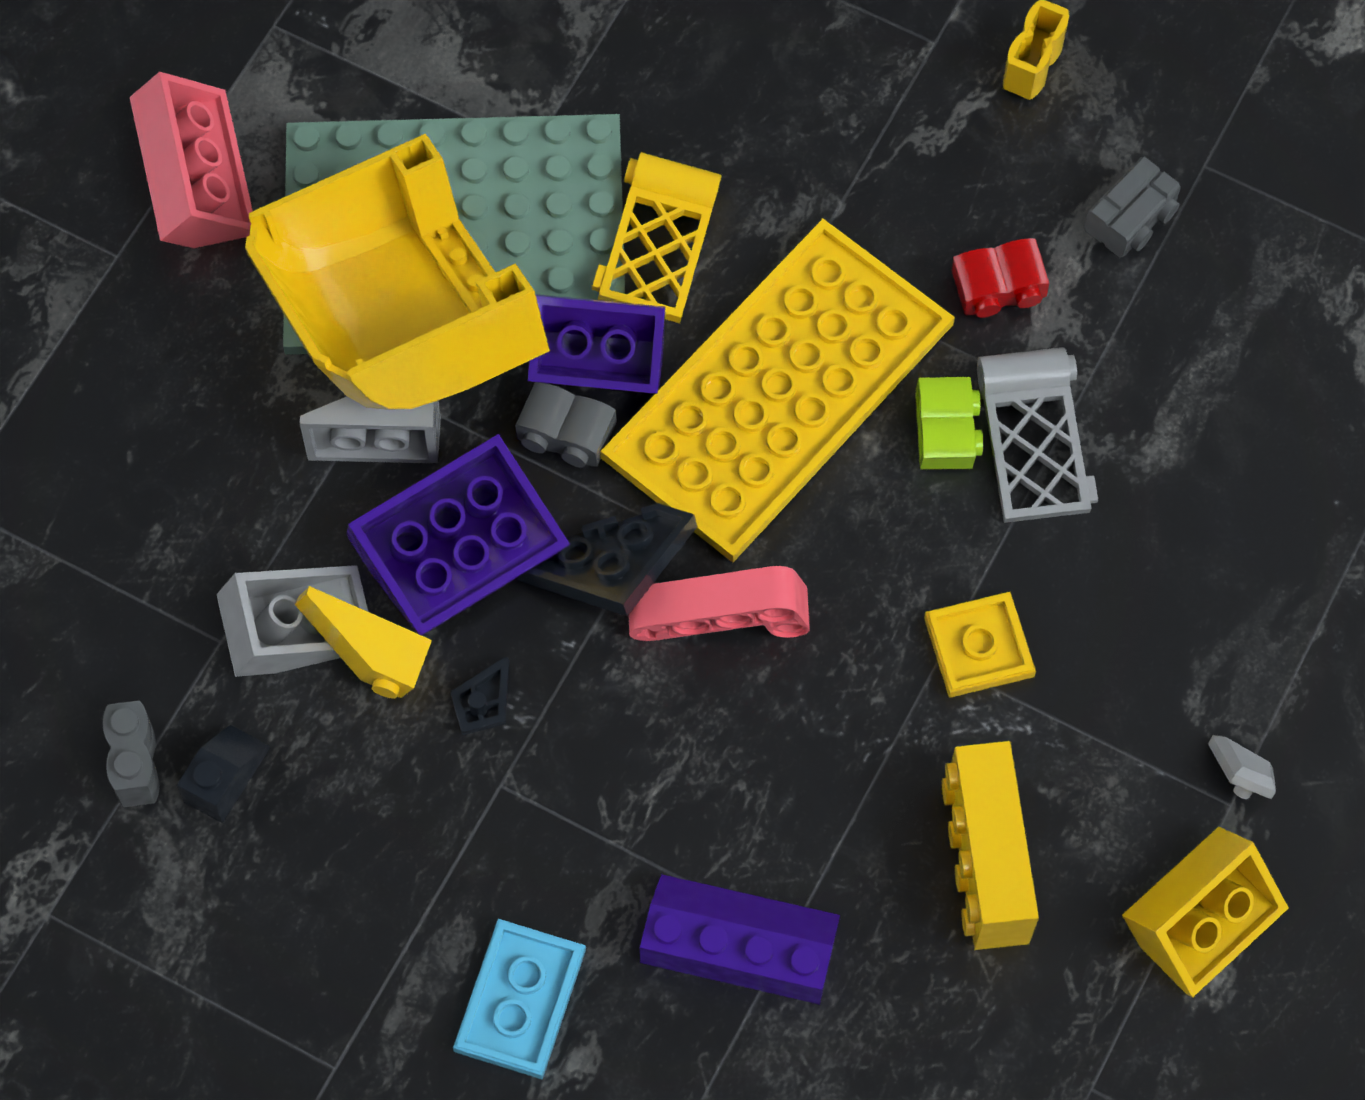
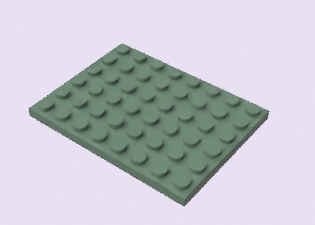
M620 114L286 123L285 197L426 133L444 160L459 219L495 272L516 263L534 289L535 294L598 300L599 292L592 290V285L598 265H608L623 214ZM618 260L616 268L623 265L620 260ZM625 274L612 280L610 290L625 294ZM284 315L283 348L285 355L308 354Z

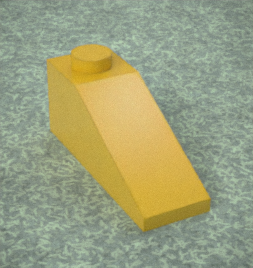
M311 586L298 596L295 606L361 681L372 685V690L375 693L387 698H397V696L402 698L414 689L432 640Z

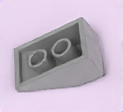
M346 396L300 416V428L307 458L310 461L438 463L441 420L439 401L412 409L385 410L366 408Z
M357 565L235 573L216 594L235 677L275 674L341 658L300 612L295 603L298 596L311 586L368 612Z

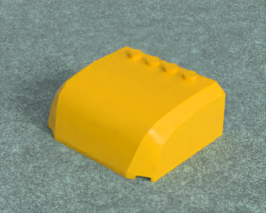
M426 133L249 213L251 223L250 235L246 237L245 246L249 258L314 364L347 397L366 408L400 410L429 404L470 389L550 351L534 289L516 263L498 272H495L459 219L444 160Z

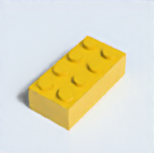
M1010 741L955 747L952 762L945 765L946 778H942V794L944 804L952 805L953 821L948 822L950 845L952 849L959 848V864L955 865L958 892H966V908L962 909L964 935L972 936L974 950L1029 944L1039 916Z

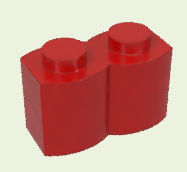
M1034 238L1011 241L995 248L976 249L953 257L952 274L965 315H977L984 318L995 315L1004 306L1018 305L1019 308H1029L1039 304L1042 298L1047 296L1049 280L1036 239Z

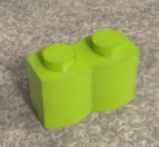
M970 377L918 378L916 386V417L920 469H972L976 456H982L983 434L982 430H975L973 416H979L980 392L979 390H972Z

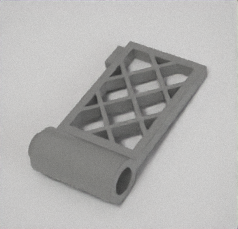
M1060 347L978 357V384L985 405L1004 523L1090 513L1092 509L1091 503L1098 502V495L1094 476H1086L1070 388V381L1077 379V365L1074 355H1067L1066 349ZM1062 400L1064 416L1056 426L1036 413L1043 402ZM1034 403L1031 408L1025 404ZM1013 406L1025 416L1012 431L998 421L996 407ZM1030 419L1050 433L1038 449L1018 435ZM1065 423L1067 434L1060 430ZM1000 433L1007 437L1003 444L1001 442ZM1054 437L1070 447L1071 457L1063 467L1042 453ZM1011 442H1014L1032 455L1020 472L1004 460L1003 453ZM1036 460L1057 473L1045 490L1024 476ZM1072 464L1074 475L1067 471ZM1007 474L1014 478L1010 485H1008ZM1063 478L1077 488L1079 502L1063 504L1049 493L1059 480ZM1018 483H1021L1039 496L1032 507L1012 509L1010 493ZM1043 501H1046L1048 504H1050L1047 506H1040Z

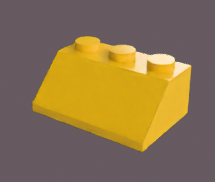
M1218 827L1123 913L1122 916L1140 948L1187 995L1193 998L1289 907L1254 843Z

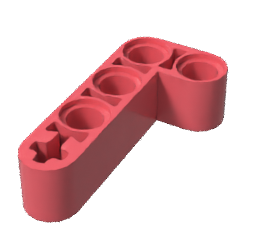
M770 566L652 584L629 614V635L633 639L640 641H656L764 625L772 635L783 638L803 636L810 631L807 586L795 570L785 566Z

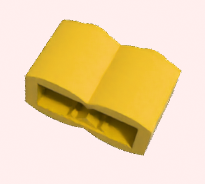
M1039 0L1030 8L1025 19L1023 32L1014 39L1010 46L1003 79V89L1029 100L1040 93L1045 85L1049 66L1057 60L1062 51L1069 20L1068 9L1046 0Z

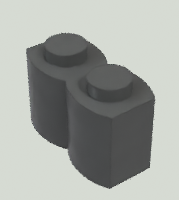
M535 382L515 425L517 439L521 441L525 448L535 453H544L545 451L559 453L562 459L572 466L585 467V465L597 467L601 460L600 451L608 444L617 424L616 409L588 397L575 396L557 386Z
M140 700L108 704L103 715V731L110 747L106 763L110 784L122 807L153 804L156 802L159 794L160 781L152 760L156 747V738L147 712Z

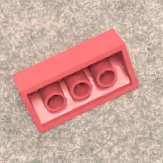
M159 71L130 96V102L160 241L198 248L249 236L251 226L249 213L253 210L226 91Z

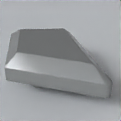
M1213 735L1208 745L1229 782L1235 785L1234 793L1243 799H1249L1253 792L1272 799L1276 792L1271 763L1227 737Z

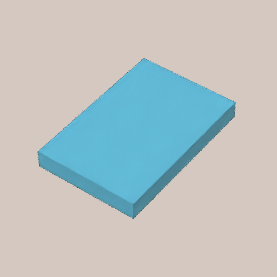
M498 919L453 1046L454 1052L543 1079L586 951V945Z

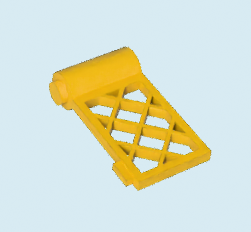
M643 152L640 153L638 160L630 158L624 182L631 184L614 245L608 265H598L592 285V290L599 292L598 300L664 306L665 319L680 323L722 177L721 174ZM635 202L653 207L659 217L641 225L633 213ZM681 216L700 220L698 230L682 237L672 221ZM629 223H630L631 226H632V228H633V230H630V231L627 232V229H628V226H629ZM665 225L674 241L656 249L647 233ZM639 237L649 253L630 261L622 246L624 243ZM694 241V244H693V247H692V251H691V249L689 248V246H688L687 244H689V243H691V242ZM680 249L687 259L688 265L675 272H671L662 256ZM618 260H620L623 265L616 268ZM654 261L664 277L646 285L636 269ZM626 273L630 275L638 288L629 294L610 290L612 280ZM684 277L682 286H680L677 280ZM669 284L678 297L676 307L673 308L657 303L651 293Z

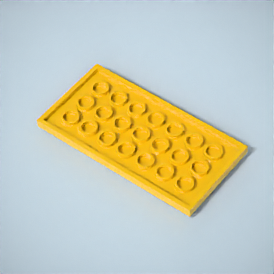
M822 219L658 390V393H655L600 451L601 459L655 502L694 514L698 526L694 533L733 563L953 326L955 317L825 219Z

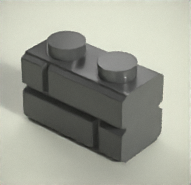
M1141 157L1088 211L1084 225L1085 231L1100 243L1103 242L1105 247L1119 258H1123L1132 248L1139 251L1153 234L1151 228L1159 220L1163 224L1167 223L1178 210L1180 204L1177 202V197L1181 186L1179 182L1167 173L1161 172L1159 167L1146 157Z

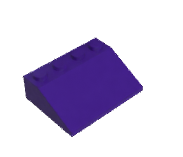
M499 434L348 524L347 529L348 539L370 573L413 630L421 636L570 545Z

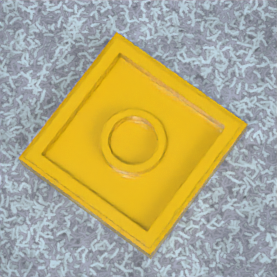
M1011 592L925 612L924 619L949 698L1035 677L1036 670Z

